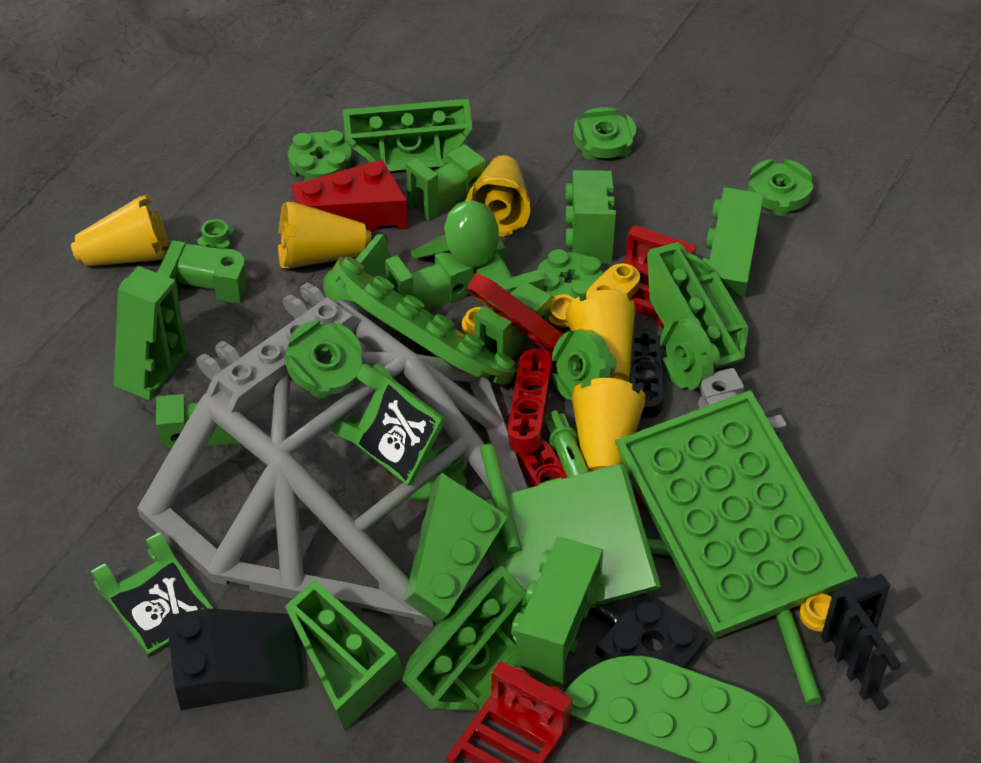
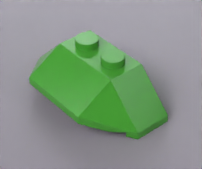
M469 99L342 109L345 142L368 163L383 160L390 173L406 171V164L415 158L430 169L440 168L446 165V154L460 147L472 132Z
M678 242L650 249L647 253L649 297L664 327L673 321L696 317L706 332L710 343L714 344L719 350L720 361L717 365H714V369L741 362L745 357L744 350L749 327L717 272L697 256L685 251V247Z
M502 565L497 567L453 606L450 613L439 622L409 657L402 678L404 683L430 710L480 711L491 695V672L499 661L511 667L517 665L516 637L511 635V630L516 614L518 612L524 613L526 609L525 599L527 591Z

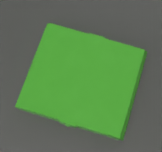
M616 464L564 479L557 478L539 483L538 486L507 494L521 549L515 553H506L501 531L499 530L488 551L493 571L502 565L526 591L532 580L538 581L541 574L539 566L542 555L546 549H552L557 536L603 549L602 575L590 608L651 592L661 587L625 464ZM492 498L485 500L486 502L494 506Z

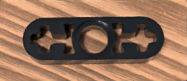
M645 329L633 333L629 380L633 384V391L638 394L640 389L642 391H650V402H645L642 418L657 416L662 410L664 397L660 337L657 333ZM642 345L647 346L649 350L648 356H642ZM640 369H649L655 375L645 378L639 376L636 372Z

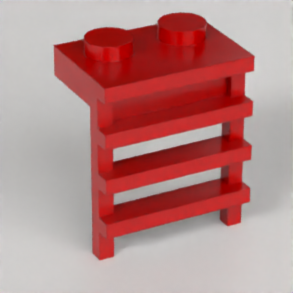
M633 225L628 233L626 258L623 263L632 265L639 271L640 283L638 291L629 300L632 301L633 299L636 313L657 319V326L664 327L651 302H648L650 297L647 253L650 249L678 242L685 247V251L695 255L696 245Z
M499 661L491 672L490 697L448 753L446 761L455 763L461 755L473 763H504L469 743L473 737H476L520 763H545L550 754H554L557 744L563 735L566 736L570 730L572 699L567 697L561 689L555 686H547L535 680L524 669L517 666L511 667ZM487 718L542 748L538 755L483 725L484 721Z

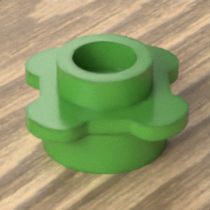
M220 219L208 220L202 225V237L197 242L199 246L227 249L230 247L229 238L234 234V228Z

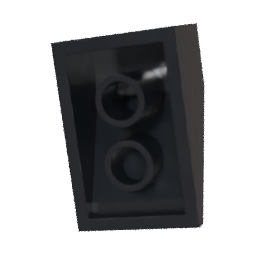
M206 608L166 615L174 686L180 710L303 689L293 623L289 614Z

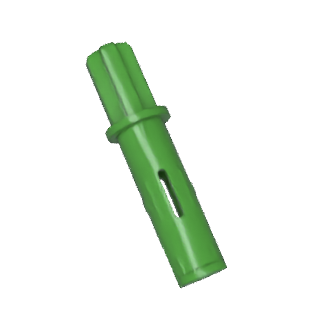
M556 410L551 411V416L545 418V424L550 434L549 444L557 452L567 478L589 472L577 445L578 435L576 431L570 428L565 414H558Z

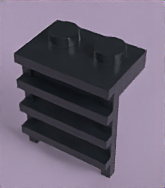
M882 573L868 579L865 577L858 578L848 587L833 592L821 634V639L824 643L832 641L836 646L833 655L836 661L845 660L849 667L846 673L850 681L858 679L861 683L859 695L863 701L871 698L879 711L885 709L888 704L879 692L887 664L892 671L900 669L901 663L877 630L891 586Z

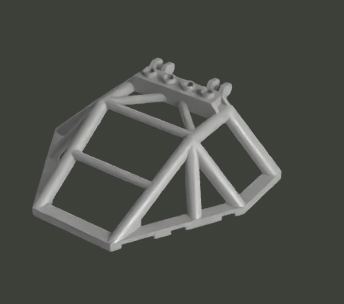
M307 282L300 287L299 291L304 301L309 303L312 308L307 310L300 299L290 294L286 296L282 302L287 313L290 316L292 315L295 320L242 357L239 356L234 347L225 341H221L215 346L217 356L228 367L222 370L216 360L204 353L196 359L199 369L212 381L137 507L139 517L157 533L160 532L171 546L213 583L227 585L229 581L249 585L250 590L294 598L315 579L349 610L361 612L362 608L414 618V623L433 627L436 624L434 621L404 602L409 578L368 536L366 531L461 455L465 456L490 490L480 452V447L485 444L460 410L485 427L490 444L495 445L507 494L527 489L515 451L509 447L508 432L489 378L473 376L435 355L436 357L416 355L381 328L396 329L369 313L356 302L347 300L334 301L328 297L325 298L320 289ZM321 320L320 324L333 325V322L344 325L361 342L375 351L362 352V364H368L370 367H373L374 364H380L390 372L392 378L401 372L404 373L423 401L446 419L443 428L454 441V443L420 469L412 485H406L403 482L355 521L296 460L292 453L373 394L376 389L361 383L286 439L290 382L293 379L284 364V357L293 332L301 325L310 321ZM319 351L315 352L317 354V361L330 364L332 355L329 352L324 355ZM453 381H469L474 396ZM274 394L270 437L244 415ZM217 425L267 465L218 549L170 508ZM298 497L379 582V589L304 574ZM274 505L280 569L240 562V558ZM488 550L456 603L493 572Z

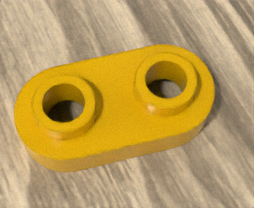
M624 263L611 266L589 287L586 292V299L591 298L590 292L616 290L628 294L629 300L639 289V271L632 265Z

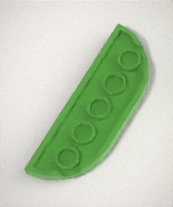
M340 256L331 271L334 281L338 283L342 279L346 294L369 313L438 357L473 376L489 378L490 375L496 376L493 382L498 384H509L513 381L518 373V368L514 366L515 362L510 357L501 352L492 353L484 347L485 343L471 333L464 335L454 329L455 324L441 314L434 316L424 310V304L411 295L404 297L394 291V285L381 276L374 278L364 272V266L351 257H345L344 259Z
M646 656L612 658L586 670L565 691L567 697L572 699L571 718L693 763H799L797 747L789 728L768 703L744 689L663 660Z

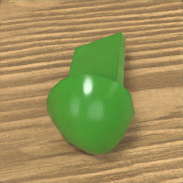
M474 200L457 203L448 213L444 226L445 234L413 250L411 254L415 259L450 250L451 254L464 265L469 267L483 266L492 259L498 245L499 226L495 215L486 204Z
M377 234L355 259L364 266L363 271L374 278L381 276L386 279L385 260L391 258L384 234ZM330 270L324 277L323 282L325 298L328 297L334 301H354L346 294L342 279L338 283L335 282L331 274L332 270Z

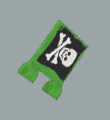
M362 364L356 377L364 384L375 388L376 391L361 421L353 415H349L347 421L341 417L332 424L330 429L336 435L355 443L406 485H412L446 419L391 377L390 372L382 365L374 364L373 368H371L368 364Z
M160 532L146 539V543L150 547L147 552L154 563L124 581L117 583L105 563L91 571L95 579L93 581L95 588L110 603L148 658L170 645L166 615L206 608L213 609L177 561Z

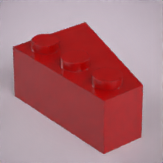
M383 160L290 185L292 202L365 224L366 230L377 231V226L397 225L398 230L408 229L407 200Z

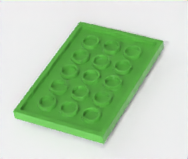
M751 390L615 440L623 464H625L634 486L713 639L806 603V600L811 597L829 594L849 586L858 578L856 571Z

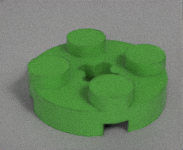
M601 107L587 110L583 113L582 119L579 121L576 119L574 122V143L582 150V156L588 160L627 157L631 153L636 138V125L633 119L627 114L626 119L617 115L618 110L613 108Z
M337 130L309 134L298 133L293 137V144L288 150L289 168L295 176L296 172L304 176V181L343 171L346 168L350 169L352 165L351 147L343 139V134ZM317 156H323V159H317Z
M774 159L762 161L751 170L748 191L764 194L762 207L771 210L777 216H787L791 211L802 208L810 201L813 190L812 175L806 167L784 159V164H773Z
M561 249L551 251L548 254V258L542 261L537 268L544 277V292L552 295V298L561 294H567L573 298L580 297V302L586 300L587 290L603 274L600 268L601 263L596 257L565 252ZM566 278L574 279L571 283L565 282Z
M696 317L673 321L664 327L660 337V347L666 345L667 356L662 358V362L667 375L681 389L686 387L689 390L701 388L702 380L713 376L714 365H717L720 361L718 348L710 343L706 332Z
M321 320L310 321L301 325L291 335L284 357V364L296 384L306 391H310L314 397L326 398L330 394L345 391L355 382L362 365V347L355 334L344 325L333 322V325L320 324ZM319 351L323 355L329 352L332 355L330 364L317 361V354L315 352Z
M579 329L564 333L557 341L552 353V362H557V373H552L554 384L560 394L569 400H572V392L576 385L582 383L581 388L591 386V379L610 378V374L616 368L614 355L609 353L604 339L593 330ZM580 359H582V362H583V369H582V371H581Z

